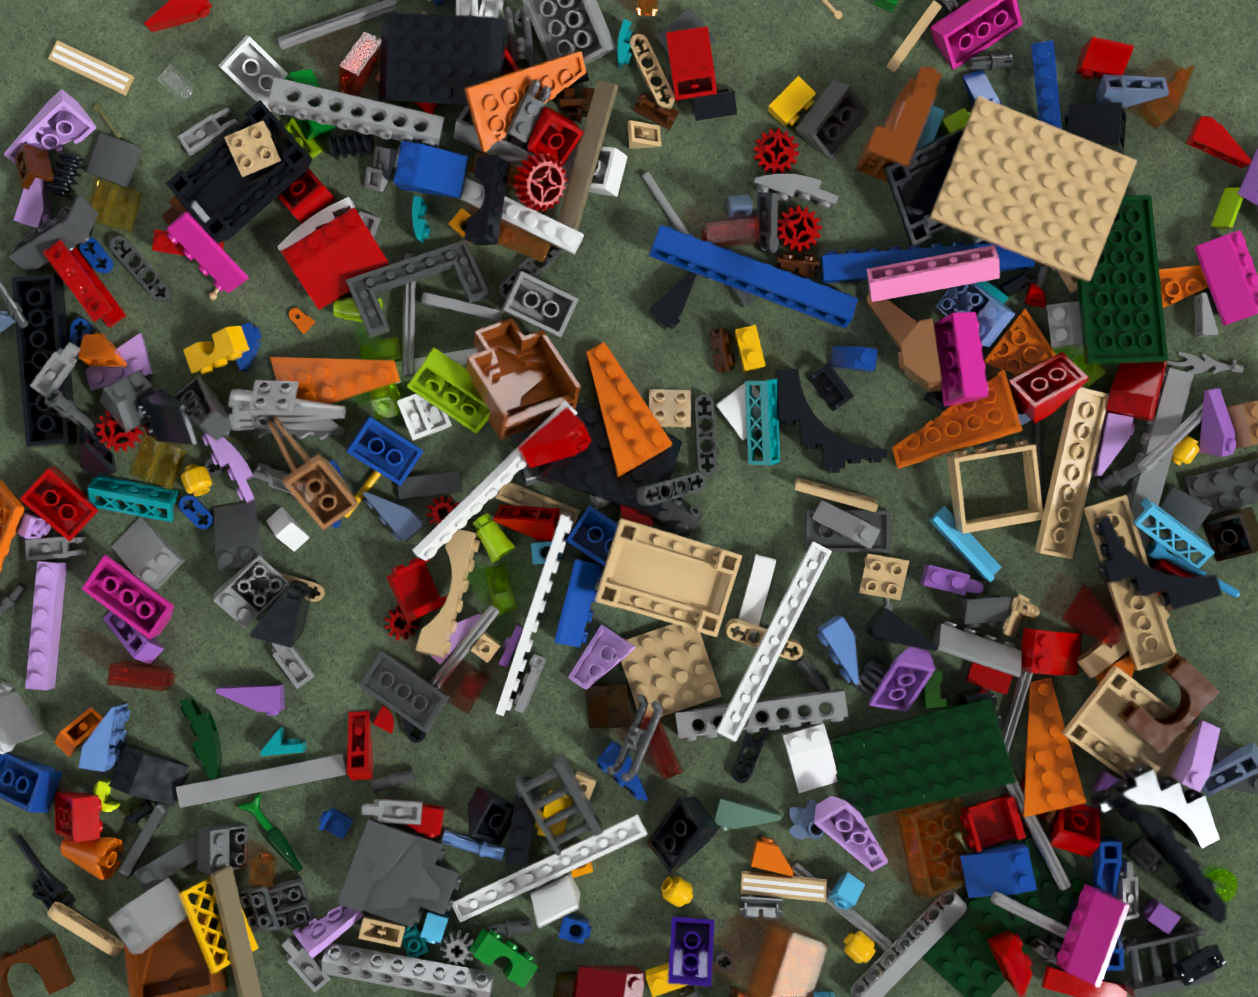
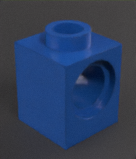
M570 913L565 914L558 938L583 944L585 938L589 939L592 926L588 925L589 919ZM577 924L582 930L575 933L570 927Z

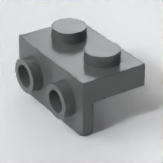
M682 497L662 503L657 520L676 535L687 538L699 524L703 514L700 513L698 508L691 506Z

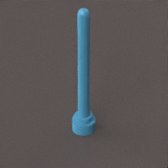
M1153 541L1147 549V556L1155 560L1164 559L1193 576L1208 574L1167 552L1164 545L1157 541ZM1218 579L1221 591L1235 598L1240 595L1239 590Z

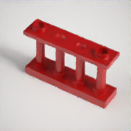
M59 240L43 252L93 322L102 318L105 324L111 328L127 316L78 248L75 247L72 251H69L63 241Z

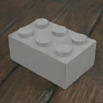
M520 271L514 280L501 311L540 330H544L548 334L561 338L579 299Z

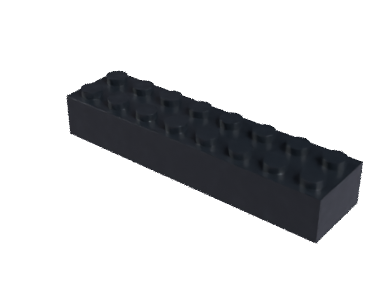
M56 274L12 277L13 300L20 305L23 310L22 314L28 322V325L24 328H21L17 321L15 322L26 447L39 448L78 444L76 424L67 417H61L53 407H48L45 404V397L31 387L32 382L53 353L58 352L60 348L64 350L69 344L63 279ZM70 371L58 390L62 392V396L67 400L69 399L74 402L72 374Z

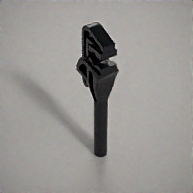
M20 834L13 840L39 875V879L31 883L35 891L31 895L41 900L49 910L52 904L56 902L54 898L66 891L68 887L44 867ZM70 894L58 902L71 908L76 899L73 894Z

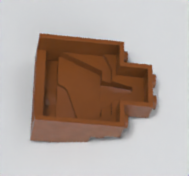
M921 67L915 78L909 80L893 103L882 126H876L865 143L855 170L888 182L883 166L888 162L893 161L908 167L937 92L935 91L942 74L937 73V70L932 67Z
M513 318L501 320L488 327H481L475 331L473 345L478 352L467 358L466 371L490 410L488 421L500 440L542 424L564 401L575 410L581 386L544 330L531 332L524 336Z
M199 912L197 916L198 923L204 925L206 915ZM188 917L141 954H131L123 942L130 997H198L229 990L226 967L211 974ZM211 917L209 928L216 930L213 918ZM207 932L205 940L207 944L212 945L214 934ZM219 938L217 948L222 949ZM215 952L213 958L216 966L221 963L223 956Z

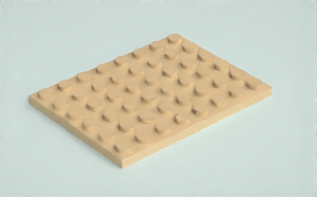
M978 96L930 219L1088 282L1091 280L1137 160Z

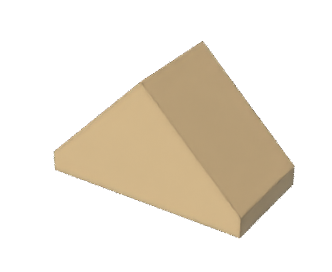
M632 120L628 121L629 149L661 147L660 126Z
M364 916L359 939L400 947L405 925L380 916Z

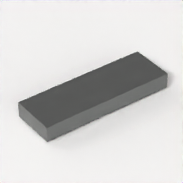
M460 471L406 477L401 486L398 485L399 499L462 492Z

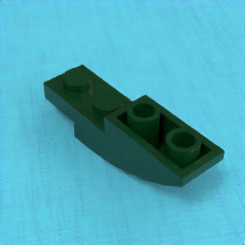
M190 696L180 701L182 705L180 708L183 715L188 717L191 722L190 728L192 733L199 738V740L192 743L193 753L196 758H200L206 777H210L212 781L221 774L222 752L219 733L210 710L202 714L194 697Z

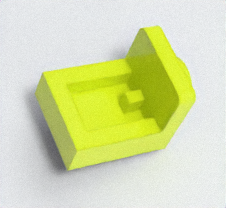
M108 778L99 780L93 789V794L98 795L102 801L101 811L112 812L120 807V802L108 800L111 789L109 787L111 779Z

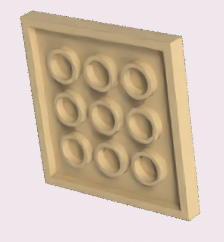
M670 624L625 639L637 647L621 660L637 710L639 707L637 697L639 695H644L648 700L647 710L642 723L650 721L654 711L652 708L653 701H658L662 705V717L721 697L700 632L680 625Z

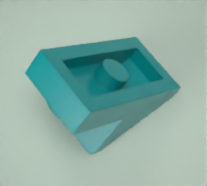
M283 726L278 729L261 750L260 756L301 753L307 750L306 741L300 742V738L288 739L287 743H285Z

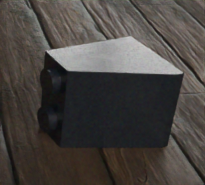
M1122 102L1069 105V111L1065 112V124H1068V133L1124 155L1127 113Z
M292 582L253 629L250 637L292 648L303 634L313 587H309L303 582Z

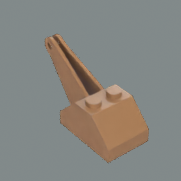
M869 293L866 298L868 306L900 349L898 352L900 370L904 369L906 377L929 393L942 391L933 319L917 322L887 299L872 302Z
M1258 400L1227 407L1235 430V449L1257 445Z
M274 416L273 420L306 462L301 467L299 466L272 421L268 420L267 424L293 471L283 478L284 484L322 530H324L358 506L357 500L332 464L319 454L311 459L288 432L280 419Z

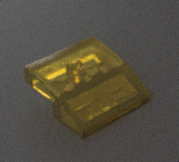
M98 180L91 206L99 213L95 223L131 233L142 192Z
M145 435L131 475L172 490L186 450L165 442H159Z

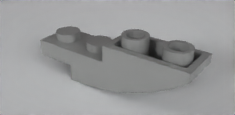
M796 174L765 175L755 178L752 185L756 187L755 190L757 192L778 193V200L787 202V199L791 201L794 194H798L799 199L804 201L814 200L818 202V206L825 209L833 208L839 197L819 189L821 180Z

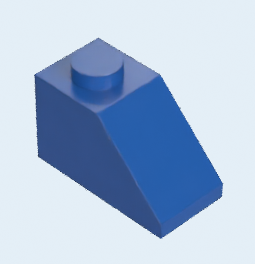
M250 322L240 325L249 347L248 351L242 353L243 357L236 360L239 370L242 372L249 371L261 345L259 340L262 338L260 329Z
M832 346L830 365L833 368L873 372L876 366L878 349L857 346Z

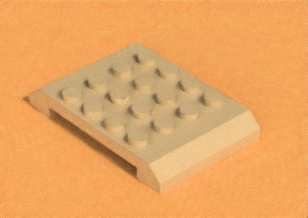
M620 518L594 601L717 637L742 555Z
M1114 665L1062 731V734L1125 780L1124 771L1138 763H1143L1153 768L1157 779L1164 776L1175 779L1171 776V773L1197 726L1190 723L1185 731L1175 738L1167 750L1161 754L1156 752L1117 715L1131 700L1141 706L1153 718L1167 717L1175 710Z

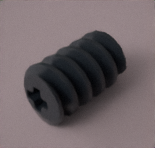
M352 130L351 136H349L344 131L341 138L338 132H335V138L332 139L328 133L330 151L336 160L340 159V153L343 158H347L348 153L355 157L357 151L363 156L365 149L369 155L373 153L374 139L372 134L360 133L357 135L355 130Z
M60 152L58 156L62 160H57L55 163L60 168L53 169V172L57 175L53 176L54 179L52 180L55 184H48L47 188L53 194L73 201V198L68 193L76 192L71 185H78V182L73 178L81 177V174L76 169H83L84 167L79 161L86 160L70 153Z

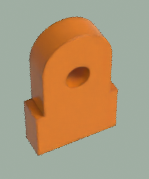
M292 308L289 311V318L303 334L316 323L309 315L306 316L298 308Z

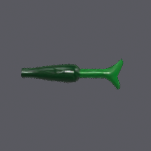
M261 794L256 795L252 802L240 804L238 809L250 812L255 816L266 831L268 843L292 866L296 873L301 871L303 867L283 832L279 828L273 827L260 810Z

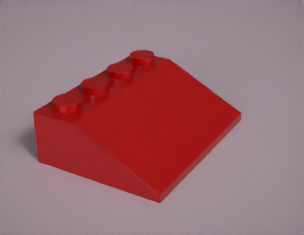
M355 207L281 251L318 310L350 292L346 279L390 265Z

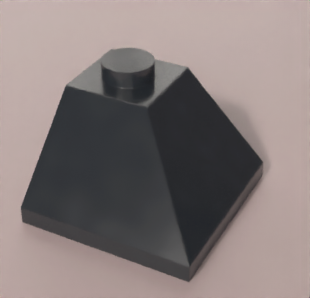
M83 426L81 428L79 455L81 469L86 474H92L95 478L115 473L117 470L114 454L104 444L100 443V440L89 429Z
M477 787L468 803L469 834L473 837L501 844L511 826L514 803L490 790Z

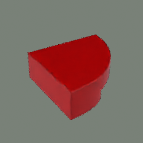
M1030 283L1024 298V304L1045 308L1046 299L1044 291L1039 286Z
M383 705L373 724L392 734L394 730V717L390 709Z

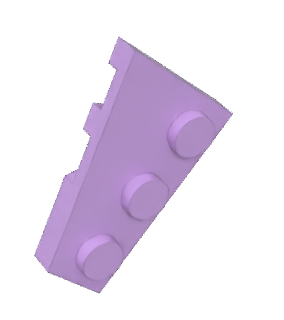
M141 333L117 348L127 362L126 367L91 366L85 370L91 391L105 388L139 370L144 376L153 374Z
M601 624L568 678L587 690L637 647Z
M340 905L328 911L327 916L320 920L315 918L309 921L308 926L302 929L297 927L292 932L311 958H313L364 915L360 911Z

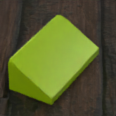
M296 117L291 118L284 127L312 159L325 150L316 138L306 140L298 122L299 119Z
M1240 187L1224 189L1211 227L1221 231L1233 228L1244 198L1238 195Z

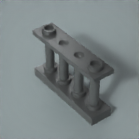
M562 753L554 757V765L551 770L525 783L521 775L517 776L516 785L514 786L519 797L523 796L547 838L548 848L551 851L554 850L557 856L561 855V843L584 831L592 830L595 837L603 833V824ZM556 776L562 778L564 782L563 787L535 801L529 790ZM566 794L573 797V805L548 818H545L540 810L541 807ZM576 812L578 814L582 813L585 818L583 823L558 836L554 834L550 827L551 825Z
M1186 924L1184 928L1172 930L1169 935L1166 932L1143 937L1129 936L1124 938L1125 940L1122 941L1124 950L1129 951L1134 978L1132 982L1125 983L1126 992L1133 997H1143L1215 981L1214 972H1211L1185 986L1173 963L1181 960L1177 941L1189 939L1192 954L1199 950L1197 937L1207 935V931L1197 926V924ZM1169 943L1173 965L1172 974L1167 975L1162 974L1157 946ZM1149 947L1154 974L1152 978H1142L1137 949Z

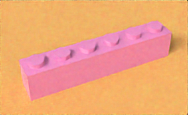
M995 245L866 269L872 302L1000 278L999 257Z

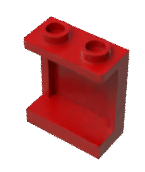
M417 557L409 561V566L407 567L401 564L392 568L393 573L386 576L407 623L444 606L447 600V595L440 597L426 567V563L430 561L429 559L425 561Z
M1008 793L960 808L962 813L960 820L968 833L966 836L967 844L978 853L982 852L983 847L1011 838L1017 840L1026 838L1015 797Z

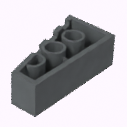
M79 195L74 199V204L71 208L63 207L54 220L49 218L40 226L38 231L34 229L17 242L9 258L27 274L34 270L39 271L49 262L43 252L59 240L63 241L69 251H72L79 243L84 244L91 236L89 233L99 213Z
M200 375L173 396L185 405L190 422L215 441L227 436L233 428L217 392Z

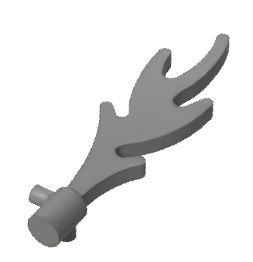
M1179 352L1178 356L1186 358V362L1167 361V364L1172 366H1192L1193 369L1187 371L1192 374L1205 372L1212 366L1215 368L1212 374L1224 370L1242 373L1244 370L1243 365L1236 364L1237 360H1232V364L1228 365L1218 362L1206 354H1202L1203 361L1194 355Z

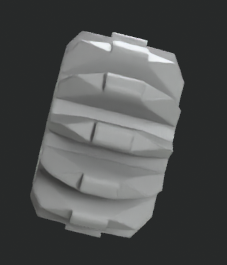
M458 930L457 936L451 931L449 937L443 938L444 944L440 946V950L444 951V953H442L441 957L442 959L448 958L447 964H451L453 961L455 966H459L460 962L463 966H466L467 960H473L474 956L469 949L475 940H467L470 935L469 932L463 937L461 936V930ZM456 945H458L461 949L460 953L457 952L455 948Z

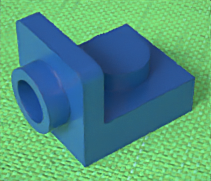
M331 808L328 812L324 811L318 821L321 823L319 830L323 831L325 829L343 839L354 819Z

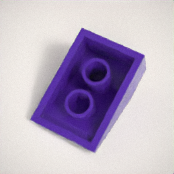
M672 917L668 984L711 987L715 920Z

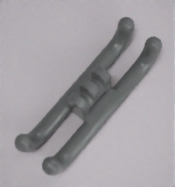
M522 5L520 8L524 38H515L512 10L510 7H505L503 12L506 19L508 51L517 65L518 62L526 61L527 68L534 66L535 58L529 9L526 5Z
M644 695L637 697L639 702L637 713L616 762L613 766L607 768V773L610 775L618 773L624 765L630 748L636 750L637 752L627 773L621 775V779L625 782L632 780L637 774L662 715V705L658 701H653L652 708L654 711L646 731L639 728L648 706V700Z

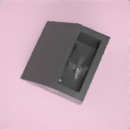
M211 825L197 828V870L212 874L227 866H231L233 870L248 867V825Z

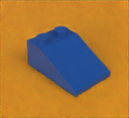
M402 141L393 183L401 190L461 199L469 157L424 144Z
M368 414L346 448L348 454L400 486L424 452V450L370 414Z
M8 752L0 754V798L27 812L48 813L62 772Z
M1022 842L982 850L979 853L972 852L959 855L969 898L992 896L995 891L1004 895L1037 890L1028 847Z

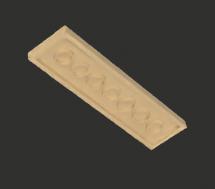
M1081 387L1069 398L1035 547V552L1068 559L1073 558L1109 394Z
M1127 495L1084 507L1100 561L1106 560V557H1103L1100 551L1101 541L1094 531V518L1109 516L1114 530L1124 546L1137 559L1149 566L1137 526L1133 523L1134 517ZM1127 578L1107 584L1134 669L1139 671L1167 662L1177 652L1158 592L1143 597L1135 596L1130 591L1128 585L1130 579Z

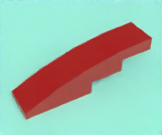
M1049 966L1046 967L1041 986L1045 989L1075 997H1127L1128 994L1124 983L1108 981L1103 978L1100 987L1066 972L1062 968Z

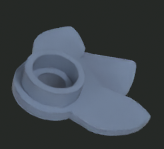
M813 799L809 800L805 809L801 807L789 808V817L794 825L788 832L796 839L802 840L807 837L819 839L824 835V831L818 826L815 833L811 831V826L816 825L814 824L815 808L818 804Z

